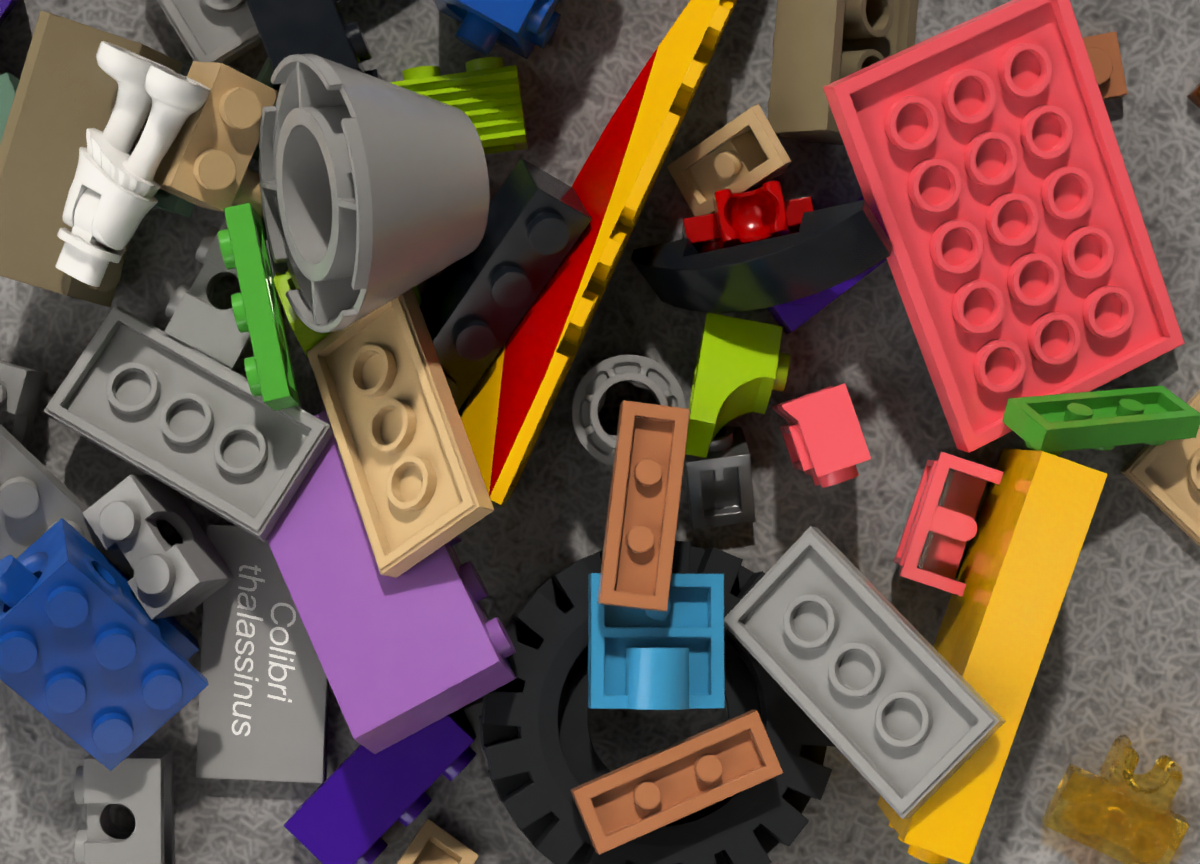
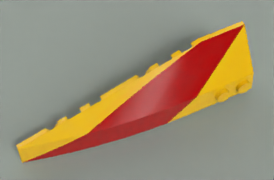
M691 0L650 57L613 114L572 185V188H574L591 216V222L469 394L470 397L460 418L490 500L502 505L511 498L738 0Z

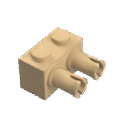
M193 61L187 77L210 88L209 95L204 105L185 121L168 152L161 160L153 180L161 186L160 189L199 207L224 212V208L231 207L232 204L251 203L260 217L264 218L259 173L249 169L248 165L257 144H259L262 108L273 106L279 91L223 63Z

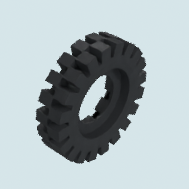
M675 541L671 574H724V618L765 575L763 571L753 573L741 565L743 559L714 547L703 549L691 546V542ZM603 550L570 563V566L557 574L551 575L528 595L529 599L517 613L512 614L506 624L505 629L516 650V653L507 657V660L516 679L483 696L482 716H479L481 746L485 750L489 766L487 772L499 800L507 809L512 821L533 846L554 864L772 863L767 854L779 843L790 846L809 822L802 813L811 797L818 800L822 799L832 769L823 766L827 746H836L725 625L724 675L728 720L750 710H757L783 773L600 855L596 853L570 789L611 772L598 757L588 730V574L601 572Z

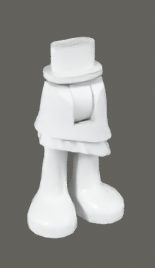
M101 41L96 59L98 66L118 83L116 102L103 132L95 128L86 129L87 148H79L78 166L69 189L62 216L63 222L72 227V229H59L57 236L65 241L55 265L57 269L95 287H100L109 262H120L126 251L125 246L133 237L142 219L158 203L154 195L161 186L153 180L156 170L185 121L204 105L210 92V88L191 78L105 41ZM148 117L147 123L139 139V142L132 151L131 149L135 143V140Z

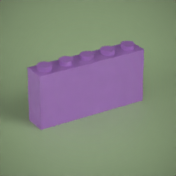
M326 410L315 415L318 419L331 425ZM333 433L266 539L354 740L372 753L377 754L516 679L507 660V657L516 653V650L500 619L495 617L489 621L479 602L489 595L476 568L471 561L461 565L453 548V545L462 541L460 534L397 578L380 574Z

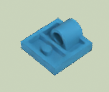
M600 573L588 574V708L637 710L725 708L724 574H671L666 612L597 604Z

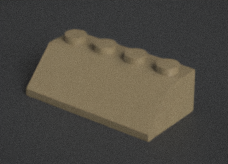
M777 0L771 86L768 100V121L776 135L801 142L844 145L823 87L915 45L918 0Z
M40 11L0 144V276L66 296L111 307L130 241L125 246L126 251L120 262H109L100 287L83 283L55 267L65 241L57 236L59 229H72V227L63 222L62 216L69 189L78 166L79 148H87V128L104 131L115 106L118 93L117 81L98 66L96 54L101 41H105L164 65L178 74L181 73L183 63L141 43L52 13ZM148 117L135 140V143L131 149L132 151L139 142V139L147 123Z

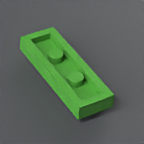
M251 203L224 208L228 229L218 231V239L226 268L228 270L236 268L241 292L231 294V302L238 330L240 333L249 331L254 356L244 359L250 391L253 397L262 395L263 402L274 411L300 406L277 291L273 282L274 276L262 219Z
M1163 385L1009 398L1002 422L1020 436L1030 450L1044 451L1058 456L1064 451L1092 448L1109 451L1114 449L1115 446L1144 443L1157 446L1163 445L1166 441L1196 438L1200 426V413Z

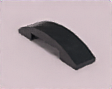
M860 200L803 213L799 232L703 253H699L690 239L686 238L633 250L631 260L662 302L691 311L726 313L780 305L829 289L855 277L889 257L893 245L866 201Z

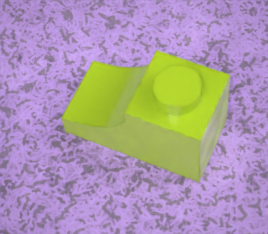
M707 312L699 343L688 407L690 414L685 454L706 458L713 438L725 424L746 413L756 412L765 414L772 390L784 391L791 355L780 352L782 326Z

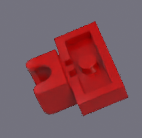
M769 181L762 184L756 190L743 193H732L731 189L716 191L713 197L715 213L684 218L682 225L683 239L689 238L697 251L703 253L799 232L803 213L813 211L811 196L784 201L779 181Z

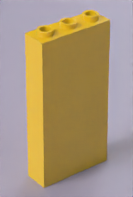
M1003 448L996 470L1004 472L1000 485L992 482L990 484L977 521V533L970 541L956 580L966 584L963 596L951 595L933 647L1006 722L910 818L902 819L880 795L877 805L889 820L888 826L896 830L898 840L909 845L907 853L929 864H947L950 858L964 864H970L1104 487L1107 473L1044 451Z

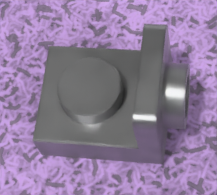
M724 425L713 438L706 458L685 454L684 464L692 529L756 521L750 452L743 428L740 426L729 427Z

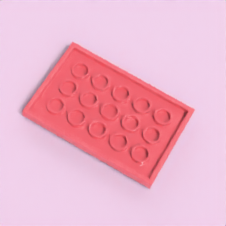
M1011 0L823 87L864 200L893 245L891 255L886 259L957 449L970 453L1012 432L1002 422L1009 398L1090 392L1185 344L1070 0Z

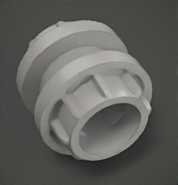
M618 355L598 363L582 378L574 394L572 422L580 443L594 458L612 467L617 435H608L605 432L598 415L605 403L606 392L617 384L628 382L638 389L649 390L654 396L657 405L686 408L683 391L673 374L660 363L644 356Z

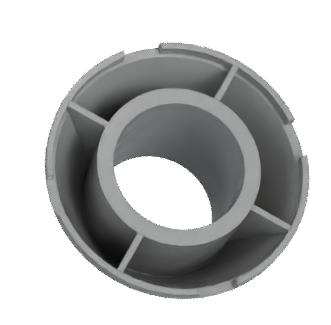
M314 54L289 55L278 64L270 79L272 84H281L276 106L262 108L259 133L260 192L269 247L274 264L287 262L296 290L287 291L286 297L302 322L315 332L340 331L472 253L479 246L485 233L489 214L490 192L486 158L475 126L470 118L456 107Z

